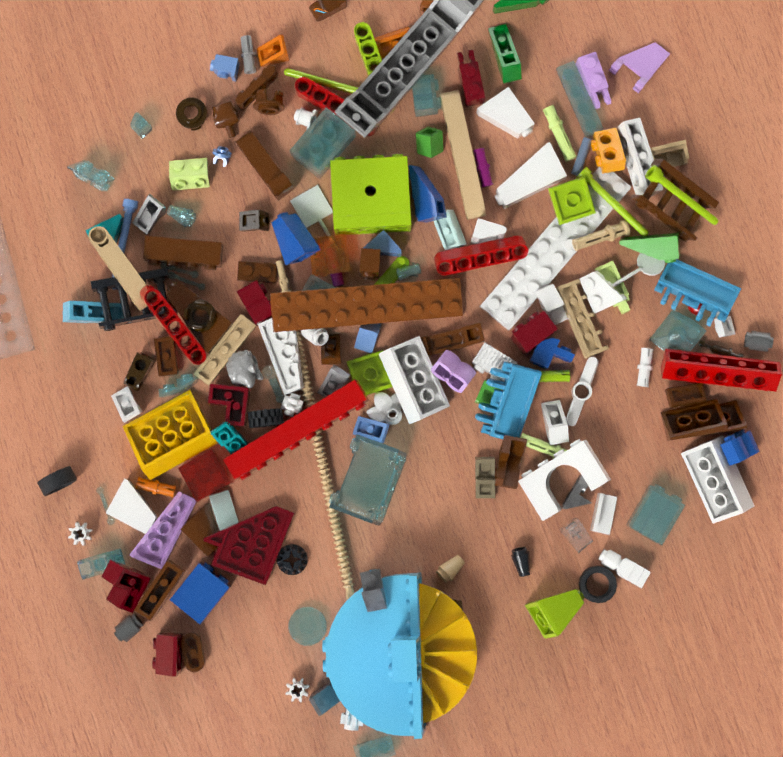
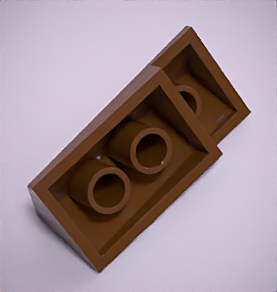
M714 399L661 412L667 441L747 428L746 421L736 400L719 404L718 400Z

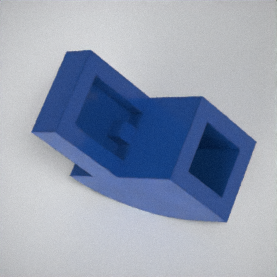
M550 338L538 344L529 362L547 370L553 356L571 363L575 354L571 353L572 350L565 346L557 347L560 342L559 339Z

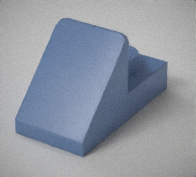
M358 416L353 435L384 443L389 424Z

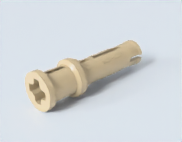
M621 220L618 224L606 225L603 230L572 239V245L574 250L578 251L606 240L612 242L615 241V238L629 236L630 229L628 223L625 220Z

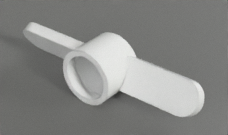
M595 357L588 358L580 381L572 387L571 394L573 400L566 416L569 426L576 425L585 400L589 399L592 395L591 383L599 364L598 359ZM578 385L587 387L588 395L586 398L581 399L576 396L575 389Z

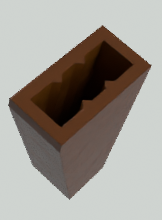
M179 280L176 283L173 282L167 289V297L184 321V309L190 303L196 301V299L203 300ZM198 310L194 314V320L199 324L206 322L208 318L205 310ZM215 310L216 321L209 330L196 332L190 329L208 354H210L233 324L217 310Z

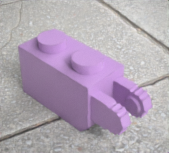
M593 52L579 57L575 65L588 98L591 97L594 107L596 109L600 108V101L597 95L601 93L606 105L611 104V98L607 90L609 86L597 53Z

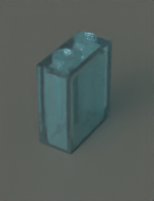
M655 484V486H648L626 526L656 544L663 545L685 505L681 503V498L674 494L671 496L664 493V488Z

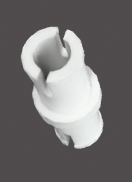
M641 348L640 365H637L639 373L636 386L649 387L650 370H653L651 363L654 349Z

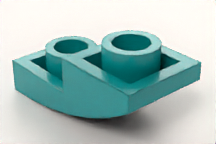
M228 422L210 431V434L221 447L224 446L230 454L248 445L246 439Z

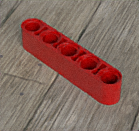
M300 77L296 80L295 90L300 98L351 127L335 113L336 110L331 108L335 103L341 105L344 99L309 78ZM303 84L309 86L306 91H300L299 87ZM323 94L325 98L318 101L315 99V96ZM377 127L368 136H373L377 131Z
M516 235L438 252L434 257V263L440 275H450L520 260L528 255L529 250L524 238Z
M151 285L144 286L140 290L142 301L183 354L193 364H202L206 360L205 350L163 295ZM154 291V297L147 300V294ZM165 306V312L163 314H158L159 309ZM177 321V326L174 329H170V324ZM184 336H188L187 342L181 344V339ZM199 350V355L192 358V354Z

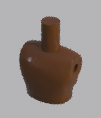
M232 102L212 107L216 128H226L228 137H235L233 125L238 123L240 119Z

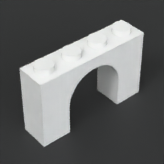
M576 440L570 444L571 448L569 450H560L554 454L555 458L548 461L546 459L537 465L539 468L534 472L530 469L521 475L523 478L518 482L542 521L562 510L549 485L550 476L558 466L570 465L576 468L585 479L591 491L611 480L587 440Z

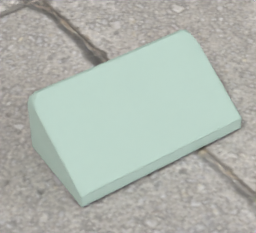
M446 210L447 218L434 221L444 250L462 247L466 245V241L454 210Z
M229 490L209 496L219 530L239 522Z

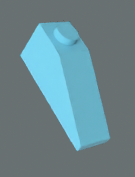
M67 301L63 303V322H104L101 302ZM109 303L112 320L124 318L121 303Z

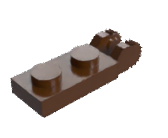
M271 64L266 66L259 78H254L245 91L242 90L237 94L235 103L241 111H244L256 99L257 90L267 89L278 78L275 66Z

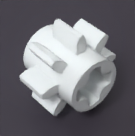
M291 393L290 396L285 395L281 406L285 410V415L294 417V414L301 412L304 401L300 400V395Z
M76 522L75 528H69L72 532L68 538L75 540L73 545H77L79 541H81L82 545H86V539L92 540L89 532H92L93 529H87V523L80 527L79 522ZM82 530L84 537H79L77 531Z
M293 678L292 685L286 684L290 690L285 694L292 696V702L295 698L302 702V696L309 695L305 692L309 685L303 684V678L300 681H296ZM295 685H297L298 688L302 687L300 694L292 691L294 690Z
M347 709L346 713H341L340 724H344V729L358 731L359 726H363V723L355 718Z

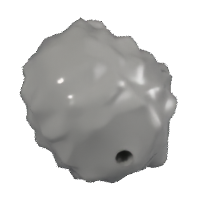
M238 351L228 358L226 370L232 384L239 387L247 386L252 388L255 384V379L263 380L257 359L252 355L251 351Z

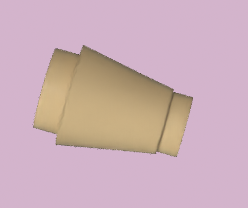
M456 555L440 565L436 573L447 583L449 580H453L465 562L459 555Z

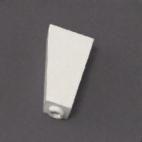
M550 142L545 144L497 188L495 199L499 206L502 205L505 209L565 180L567 175Z

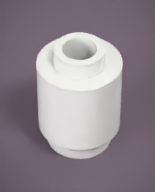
M325 328L301 330L302 336L314 345L322 346L328 341L329 335Z

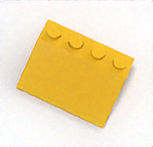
M191 390L122 426L142 471L150 480L218 444L216 439L210 434L212 429Z

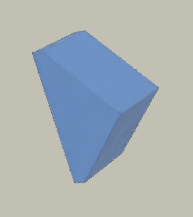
M384 230L363 247L380 249L382 256L401 257V249Z
M382 323L361 325L354 348L372 354Z

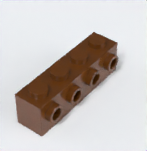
M145 236L143 259L149 265L167 263V266L178 267V264L186 265V268L197 269V266H205L207 270H216V267H222L224 245L222 242Z

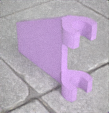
M655 42L619 57L612 64L609 71L615 75L623 64L640 76V79L633 87V90L639 93L670 53Z

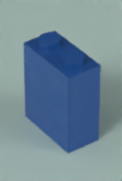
M202 562L199 563L170 599L171 602L199 624L203 623L231 587L228 584L230 581L221 574L220 576L216 575L213 572L214 568L207 562L204 564Z

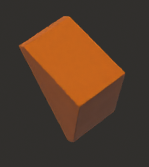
M279 35L257 48L261 67L289 61L283 35Z

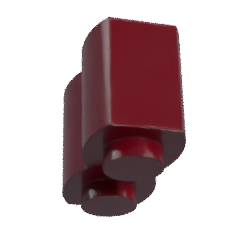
M256 280L236 291L256 326L272 318L271 302L265 295L268 291L263 283L259 284Z

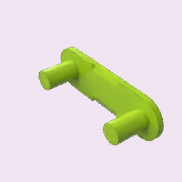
M405 256L398 257L374 285L395 283L408 268L409 260Z

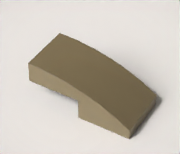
M475 457L476 498H495V457Z

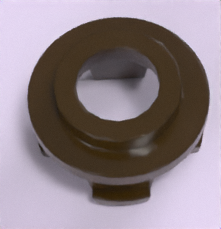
M186 98L176 108L178 122L183 127L191 129V131L201 129V125H203L208 117L205 104L197 98ZM193 105L198 109V114L195 118L189 119L184 115V110L186 107Z
M196 299V301L190 303L184 309L183 317L190 329L196 332H204L214 325L216 311L209 302ZM205 310L208 314L206 322L197 323L194 320L195 312Z

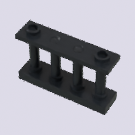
M167 268L138 273L146 285V282L154 281L157 284L158 291L168 302L164 285L165 279L169 278ZM115 277L90 281L93 292L97 291V294L100 296L104 322L99 323L100 329L111 331L116 329L115 326L156 319L153 313H150L148 307L142 310L143 315L131 317L127 293ZM116 288L118 290L124 318L112 320L107 296L108 289ZM161 307L162 311L158 312V314H163L166 307Z

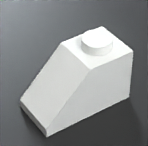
M560 400L541 403L545 429L550 445L569 442L568 424Z

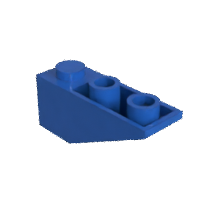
M409 165V179L412 184V197L415 202V216L418 222L428 223L447 218L443 197L421 167Z

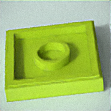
M585 176L548 188L559 225L596 213Z
M383 350L346 361L352 381L358 380L366 395L393 387L379 356V353L383 352Z

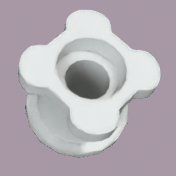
M301 107L300 110L297 109L294 115L296 125L307 126V131L310 132L317 122L318 110L314 109L313 112L305 110V107Z

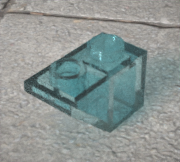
M121 549L77 561L82 580L103 574L110 559L125 565Z

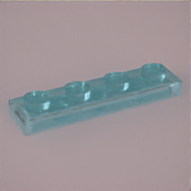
M572 61L557 67V74L584 136L587 138L594 135V132L604 130L575 62Z

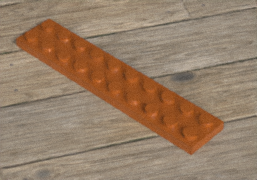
M460 278L270 293L273 332L463 316Z

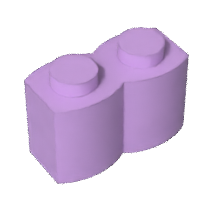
M445 350L431 368L432 373L437 378L446 381L450 388L459 393L463 392L476 374V371L469 364L461 362L459 357L449 350Z

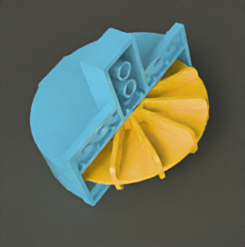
M421 573L394 574L382 578L387 609L367 612L361 593L363 592V587L355 592L340 608L331 625L329 635L322 641V650L326 652V659L323 660V672H326V677H329L332 687L343 706L359 721L386 734L414 736V739H422L426 731V723L449 712L459 703L469 689L476 670L477 644L474 631L467 616L454 600L440 590L422 584Z

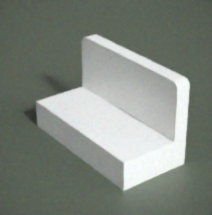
M597 493L590 531L610 535L617 497Z

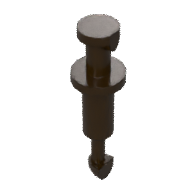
M702 340L699 341L701 347L709 348L716 354L741 358L744 356L741 353H733V348L728 350L717 345L705 344V341Z

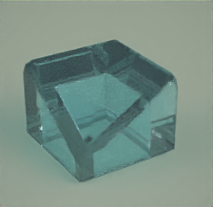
M136 112L130 126L143 139L152 131V127L139 112Z

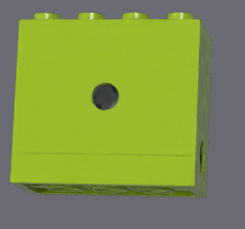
M393 154L392 157L374 155L372 156L373 158L355 156L353 159L336 157L334 160H330L335 236L381 233L383 230L386 233L411 232L407 156Z

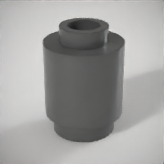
M746 332L744 347H748L750 350L768 352L769 348L772 349L774 337H771V334L767 332Z
M136 614L128 615L114 627L116 630L114 634L119 641L122 642L124 640L128 642L141 631V627L144 624Z

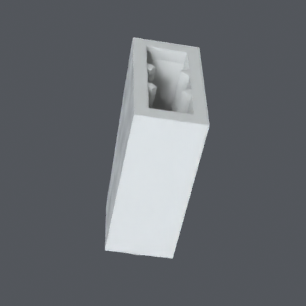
M509 87L477 108L476 113L479 117L517 139L521 136L525 138L533 132L532 129L535 123Z
M127 479L123 480L106 511V514L144 534L147 533L158 519L157 515L131 481Z

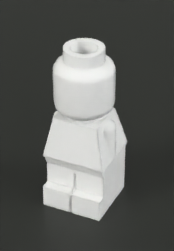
M604 549L598 558L603 566L612 571L615 570L618 576L639 588L643 587L651 573L628 558L621 559V556L612 550L606 551Z

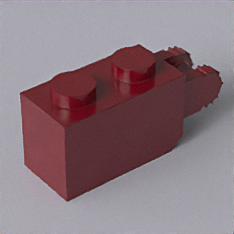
M468 50L470 63L464 64L462 52L457 53L458 73L466 107L484 104L485 102L478 61L475 60L473 50Z

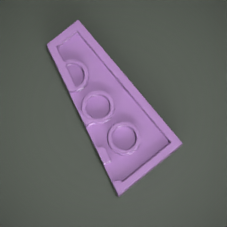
M178 492L129 556L162 569L181 533L180 529L185 525L197 500L182 492Z

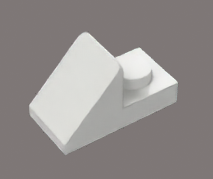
M554 284L535 291L542 310L546 312L555 325L568 319L563 308L564 302Z
M128 386L111 395L124 423L143 412Z

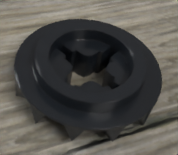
M286 545L278 553V567L287 575H297L307 566V554L298 545ZM291 551L295 558L301 559L294 562L293 568L290 562L284 561L290 558Z

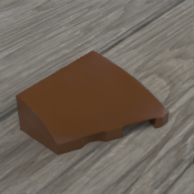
M207 503L180 530L208 557L218 546L204 542L203 538L217 532L218 528L211 505Z

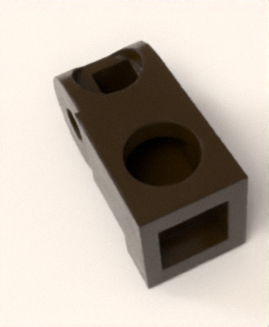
M137 352L125 377L124 384L139 391L156 360L142 352Z

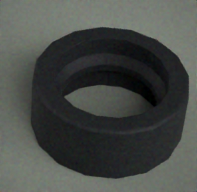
M68 466L39 480L37 484L43 495L48 496L71 485L77 478L72 468Z
M589 567L580 576L579 589L584 597L591 602H607L616 593V578L605 567ZM594 573L605 575L609 581L607 592L601 596L592 595L586 586L587 579Z

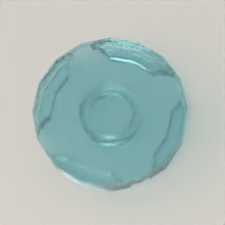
M302 607L291 616L288 623L291 638L298 644L312 646L324 637L327 630V621L318 609Z

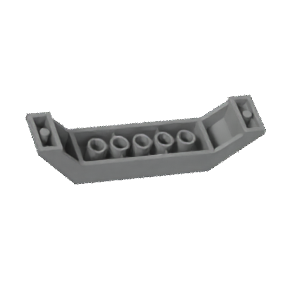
M434 0L360 87L343 101L335 113L364 138L368 136L386 119L450 45L484 0Z

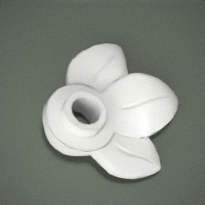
M376 392L374 396L375 407L367 410L368 416L372 420L385 421L389 425L398 424L402 419V406L396 393L390 397L386 393ZM394 412L396 416L390 417L389 414Z

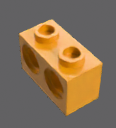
M617 128L594 132L591 147L592 151H596V165L601 168L602 174L624 170L626 158Z

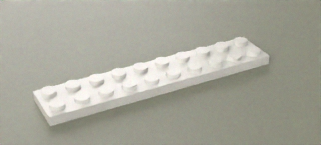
M598 167L593 173V178L618 202L631 189V186L614 172L602 174L601 168ZM589 184L588 188L596 213L562 225L558 224L556 217L528 249V255L515 264L480 305L484 311L508 331L538 298L535 291L548 286L577 252L573 248L572 239L593 233L613 210V207Z

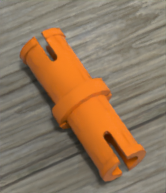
M138 477V483H136L137 490L152 492L153 495L161 494L174 498L175 485L160 483V480L152 481Z

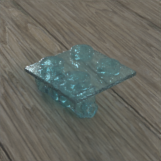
M83 160L67 166L68 169L73 171L76 178L85 181V183L90 182L91 186L94 185L100 191L107 192L110 187L108 183L115 179L110 176L109 172L93 167L94 165L89 161Z

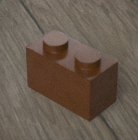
M361 248L359 273L360 277H363L364 280L374 281L375 278H379L380 249Z

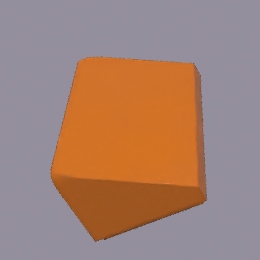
M410 27L374 38L381 59L388 55L409 31Z

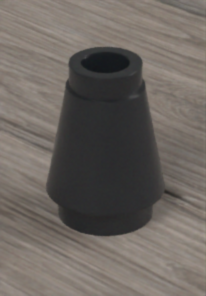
M527 547L513 549L511 558L519 573V577L530 575V552L527 551Z

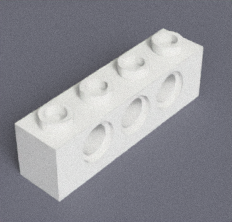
M641 118L623 121L616 128L635 194L643 195L651 182L645 175L654 159ZM660 183L656 187L651 197L655 196L657 193L663 190V187Z

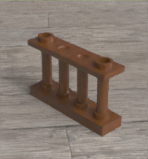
M654 159L650 166L656 165L659 167L664 177L683 190L689 197L696 200L703 208L715 209L719 202L671 164L664 159ZM650 182L643 195L631 196V199L636 202L635 205L643 210L646 209L676 233H679L681 240L696 241L698 238L691 233V230L701 216L694 211L685 227L677 222L687 205L682 200H680L671 217L663 212V209L673 195L668 189L657 206L649 201L659 182Z

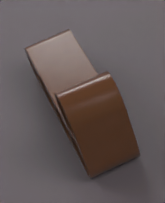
M251 131L236 141L239 149L278 201L294 190L287 176L280 171Z

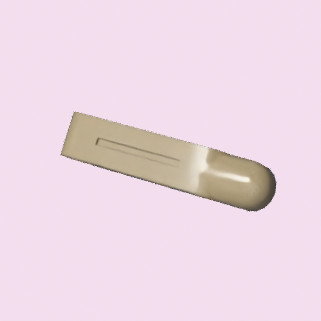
M101 226L92 228L89 232L91 244L140 311L147 306L140 297V290L146 286L145 282L108 231ZM152 292L147 294V300L154 297Z

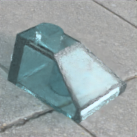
M672 310L649 340L664 352L665 349L691 351L707 330L691 318Z

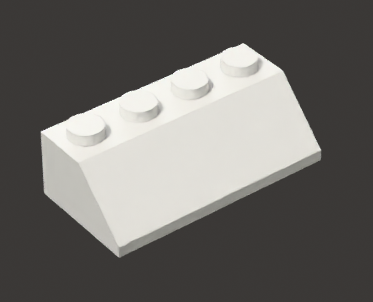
M420 336L379 353L409 424L450 407L439 379L431 371L433 366Z
M723 435L681 453L712 523L742 514L755 506L736 464L729 466L720 446V444L724 443Z

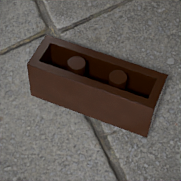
M168 560L134 611L149 621L153 620L186 570L173 561Z

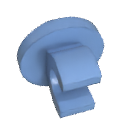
M222 146L213 149L212 153L215 155L213 164H216L218 158H221L223 160V167H225L232 153L228 151V148Z

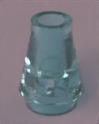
M170 205L167 209V215L184 227H191L196 220V213L192 209Z

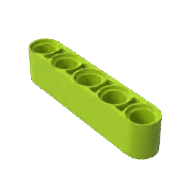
M360 22L354 27V37L367 75L369 76L373 72L370 70V67L372 65H379L382 59L370 26L365 22ZM360 30L367 31V35L359 36L358 32ZM370 47L374 51L371 54H366L364 49Z

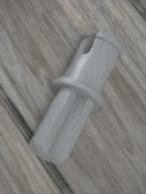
M244 35L241 37V57L244 62V73L254 74L256 73L254 60L256 53L253 52L252 37Z

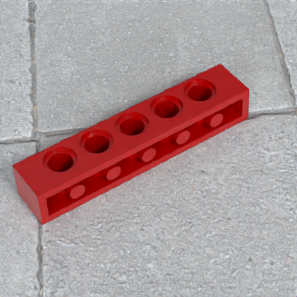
M665 349L661 363L662 379L777 392L782 376L781 364L776 361Z

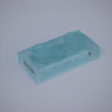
M391 735L353 745L356 757H390L396 755Z

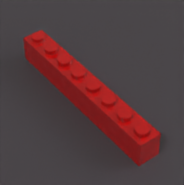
M353 380L223 460L233 478H241L243 481L252 475L250 472L257 469L259 471L267 467L268 461L272 459L276 461L284 456L283 452L290 449L293 451L301 446V441L305 439L309 441L317 436L316 432L321 429L326 431L333 427L334 421L338 419L342 421L350 416L349 412L354 409L356 411L363 409L367 406L366 402L369 399L358 380Z

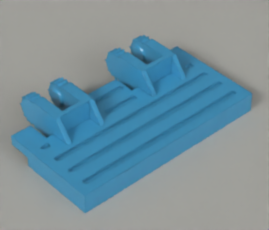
M677 259L676 262L667 263L654 289L662 294L664 288L667 287L660 302L662 305L666 304L670 293L677 296L671 305L672 310H676L683 295L685 297L682 303L697 310L701 303L702 306L695 320L699 322L706 309L712 312L706 322V325L709 327L718 311L720 314L717 319L725 323L741 291V288Z
M503 362L501 369L491 368L490 373L505 378V381L488 378L486 382L489 386L503 389V391L494 389L490 404L482 402L478 406L481 410L494 414L489 416L477 413L475 419L492 424L491 426L483 424L481 433L489 434V436L503 439L504 435L520 438L542 373L539 370Z

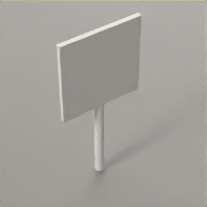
M316 185L290 200L305 227L308 228L319 222L332 246L337 247L322 221L323 218L332 214L333 210L319 186Z

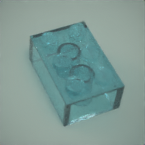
M326 107L289 151L294 159L317 178L321 179L330 168V160H334V158L339 157L356 137V131Z

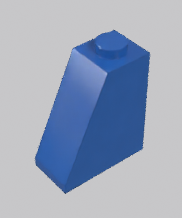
M281 213L277 215L278 218L271 222L285 265L302 262L320 251L318 244L296 213Z

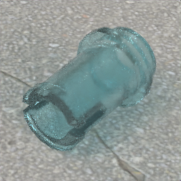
M412 262V265L396 269V273L400 281L412 276L418 277V274H421V269L418 263Z

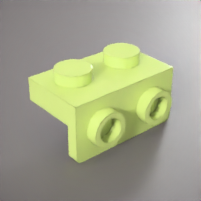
M207 158L169 161V179L172 190L210 187Z

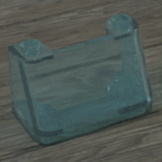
M356 435L350 443V449H352V454H354L341 490L331 494L329 507L379 526L384 520L405 464L406 453L366 437Z

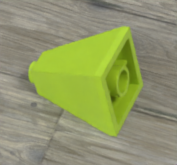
M575 589L527 603L525 607L544 639L557 637L584 604V595L580 590Z

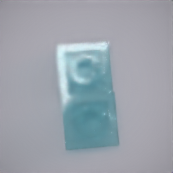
M193 374L181 375V378L176 379L177 387H175V384L163 385V389H158L159 397L166 398L186 391L198 382V377L193 376Z

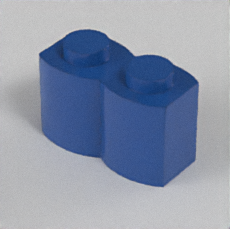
M742 429L735 432L733 435L725 437L724 443L720 444L729 466L744 461L760 452L751 430L745 432Z

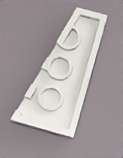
M272 318L258 324L284 395H289L304 388L296 331L273 332Z

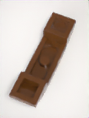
M476 323L460 329L421 337V341L428 356L444 353L445 350L453 351L485 342L481 323Z

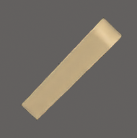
M459 90L441 93L440 101L466 218L469 220L486 216Z

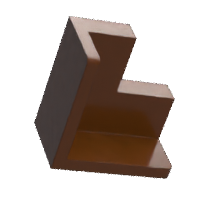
M504 435L499 450L494 486L517 489L521 460L527 439Z

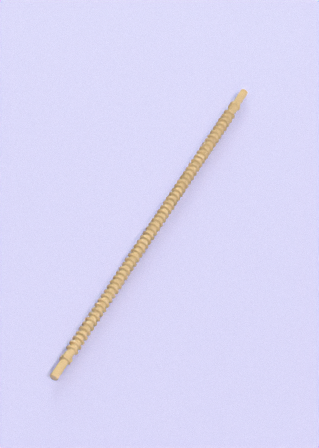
M276 261L280 279L278 281L282 288L281 292H292V290H289V278L286 275L284 261ZM296 330L304 385L301 391L304 392L302 396L305 397L303 401L306 402L304 407L309 408L315 404L313 403L315 398L312 397L314 393L311 392V389L313 387H310V376L307 375L309 371L306 370L308 365H305L307 360H304L306 355L303 354V344L300 342L302 340L299 337L301 333ZM320 430L316 432L317 436L312 439L314 440L312 445H315L314 451L317 452L315 456L318 457L316 461L319 462L317 467H320L318 472L321 473V476L319 477L322 478V489L325 490L323 492L326 495L324 500H327L325 505H328L326 510L329 511V522L332 523L330 525L333 528L331 533H334L332 538H335L333 543L336 544V555L339 556L337 560L340 561L338 566H341L339 571H342L340 576L343 577L342 582L345 584L343 588L346 590V599H349L355 593L353 590L355 584L352 583L353 578L350 577L352 572H349L351 567H348L350 562L347 561V558L349 556H346L347 550L344 549L346 545L343 544L345 539H342L344 534H341L343 529L340 528V525L342 524L339 523L340 517L337 516L339 514L336 511L338 507L335 506L337 501H334L336 496L333 495L335 491L332 490L333 485L330 483L332 481L329 478L331 474L328 473L330 468H327L329 463H326L328 458L325 457V446L322 445L324 441L321 440L323 436L320 435L322 432Z

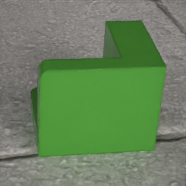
M428 126L416 132L417 153L429 158L442 153L444 150L442 130Z
M484 380L474 403L479 404L483 402L490 404L494 389L500 391L502 389L486 384L487 381Z

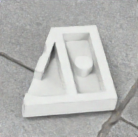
M594 271L580 278L581 285L594 314L627 299L624 294L621 295L614 289L615 286L610 281H607L599 271Z

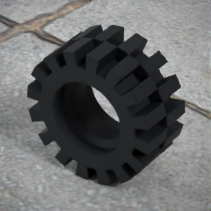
M282 408L248 412L249 428L281 425L284 423Z

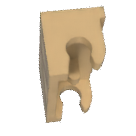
M686 140L650 148L653 159H664L673 167L688 164L689 153Z

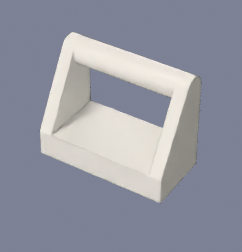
M478 218L471 243L478 244L504 238L507 229L505 226Z

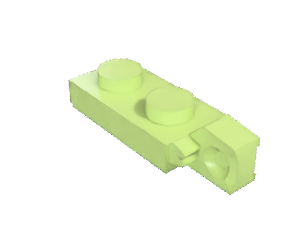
M613 261L595 268V271H599L612 284L621 279ZM624 282L614 287V289L621 295L624 294L627 299L613 305V307L617 306L621 314H625L630 311L627 301L630 299Z

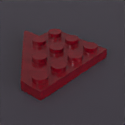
M273 506L204 537V542L218 546L211 565L266 585L294 512Z

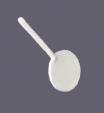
M640 253L637 258L639 268L616 281L613 285L616 287L639 271L649 276L660 274L665 267V261Z

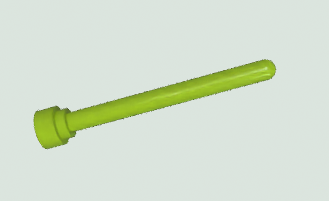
M286 68L284 70L286 76L297 79L306 77L319 85L352 94L358 89V87Z
M653 165L649 168L645 175L648 180L655 183L659 182L711 224H718L719 220L666 179L659 167Z
M588 167L584 168L576 178L585 176L587 183L642 236L646 237L649 234L648 230L593 178L592 171Z

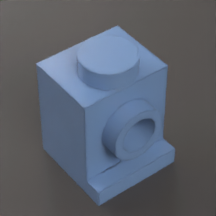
M216 54L215 60H211L210 71H214L220 78L227 79L231 77L232 81L236 82L240 63L238 58Z

